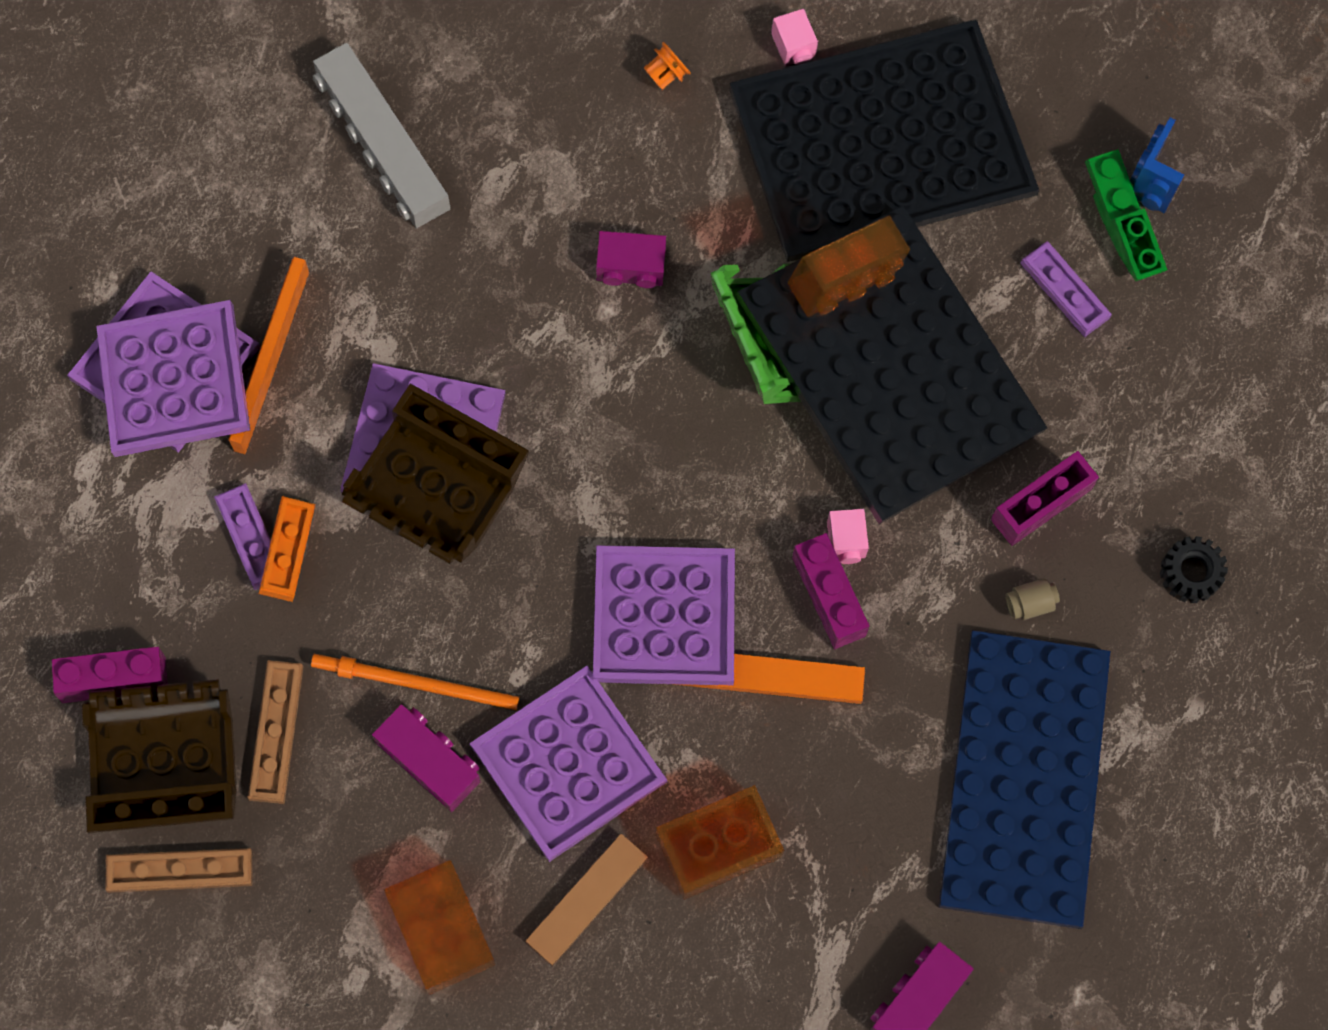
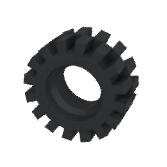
M1196 536L1194 540H1191L1190 537H1185L1182 542L1177 541L1162 560L1161 567L1163 569L1160 571V577H1165V581L1162 584L1165 589L1168 587L1172 589L1169 594L1173 597L1176 594L1180 595V601L1186 602L1188 599H1191V603H1198L1200 599L1205 601L1211 595H1214L1225 581L1224 577L1228 571V567H1224L1227 562L1226 557H1220L1219 554L1222 550L1219 546L1213 549L1211 547L1213 541L1209 539L1204 543L1201 542L1202 537ZM1188 558L1200 560L1206 568L1205 578L1197 582L1188 580L1181 571L1182 562Z

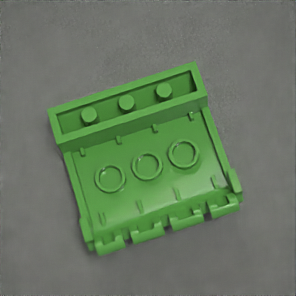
M783 264L782 266H780V267H779L777 270H775L774 272H776V271H778V270H780V269H782V268H784V267H786V266H788V265H790V264ZM723 265L718 270L711 272L712 286L718 297L719 304L725 313L732 334L738 343L745 364L748 366L763 403L800 402L801 400L790 385L788 378L783 374L735 297L739 290L763 278H732L740 271L738 265Z

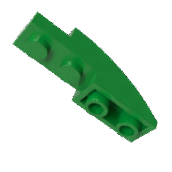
M1119 149L1086 160L1085 164L1096 192L1093 198L1114 247L1135 282L1167 271V266L1146 209H1140Z

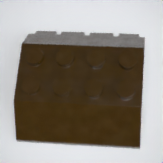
M410 383L392 410L393 423L362 470L359 471L354 468L343 484L342 495L344 497L342 502L362 514L367 510L371 511L369 518L391 531H394L397 527L401 528L399 535L422 549L429 544L431 546L429 553L451 564L456 560L461 563L477 548L511 495L528 457L529 450Z
M219 679L193 682V693H188L187 682L158 685V696L152 695L151 686L122 688V699L117 700L115 689L89 692V702L82 705L83 727L88 731L91 796H85L87 833L234 819L237 785L233 718L228 689H220Z

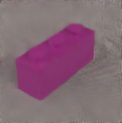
M1076 451L999 505L991 521L1008 543L1013 546L1090 492L1099 476L1080 452Z
M827 533L796 545L792 559L834 650L866 637L870 625Z
M159 646L52 659L53 691L61 703L89 700L90 691L115 689L116 697H120L122 688L151 686L153 693L157 692L158 685L168 684L166 657Z
M401 704L372 734L374 742L452 813L481 782L480 776L477 773L480 768L467 755L464 754L460 758L452 751L451 748L454 744L442 732L438 731L434 734L425 726L428 720L417 709L412 707L409 711Z
M940 941L933 949L926 945L914 961L919 965L918 969L911 977L905 973L892 989L897 996L888 1006L885 1002H882L870 1019L875 1024L870 1030H928L974 968Z

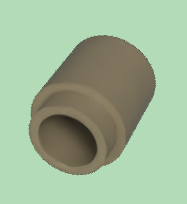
M1046 578L1013 587L1011 592L1005 594L1009 613L1014 620L1018 618L1027 620L1056 610L1055 604L1060 602L1056 585L1054 583L1049 584Z

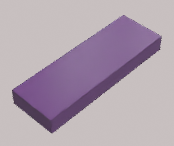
M1048 241L1022 259L1020 264L1084 337L1110 319L1112 314Z
M245 483L214 496L251 584L254 590L260 588L271 539Z

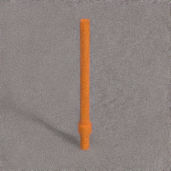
M314 653L311 661V667L337 672V675L343 678L352 679L353 676L516 711L520 700L518 696L357 663L355 658L342 656L339 659Z

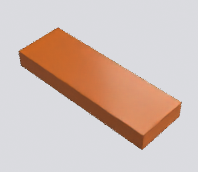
M284 496L281 497L258 594L293 602L316 504Z

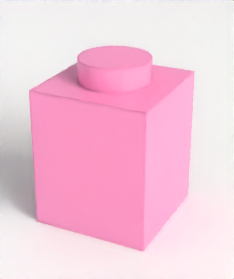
M804 9L773 18L771 34L785 67L792 64L800 65L807 63L816 56L818 41Z
M864 509L830 511L827 520L828 536L840 563L854 564L860 562L861 558H866L869 546Z

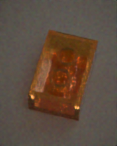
M889 215L803 256L789 279L788 285L807 317L818 312L820 315H825L837 308L838 302L847 298L849 302L863 296L867 292V288L874 285L881 288L895 279V272L904 266L903 260L909 253L910 248Z
M755 785L656 827L655 831L657 841L683 900L782 858L785 851Z
M451 860L384 889L429 995L496 965Z

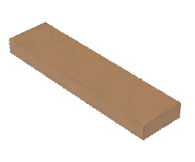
M267 660L248 792L249 801L285 804L304 668L303 664Z
M620 834L525 941L526 944L553 967L646 862L648 856L624 835Z
M251 848L106 855V891L108 893L252 886Z

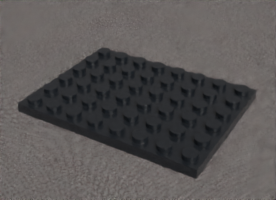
M977 19L729 83V90L787 262L803 258L901 206L905 207L916 226L920 227L1037 196L1039 193L1037 181Z
M904 206L739 290L735 295L879 525L1038 436L1048 428Z

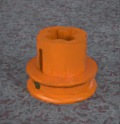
M665 42L662 43V48L654 49L658 55L644 67L646 72L662 90L675 78L682 82V77L685 74H691Z

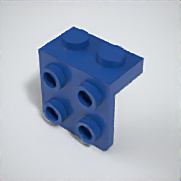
M1171 117L1165 126L1160 123L1158 124L1147 149L1144 150L1130 178V182L1134 184L1133 190L1137 200L1146 208L1154 211L1158 210L1164 214L1184 177V174L1156 161L1176 121Z

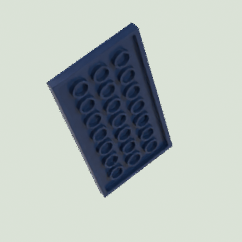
M972 630L939 908L1076 929L1083 928L1111 651Z

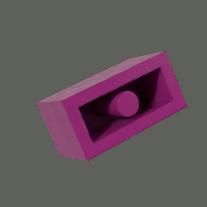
M599 231L596 281H603L604 284L610 286H618L622 283L636 284L642 288H653L656 285L663 286L666 236Z

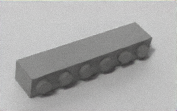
M345 43L314 60L316 74L312 75L316 86L321 93L327 91L331 97L329 104L338 118L343 116L348 123L345 127L350 138L355 144L360 142L365 149L362 152L365 161L371 169L376 167L382 175L379 177V180L388 195L393 193L399 201L396 203V207L405 221L410 219L417 229L449 211L448 194L349 44Z

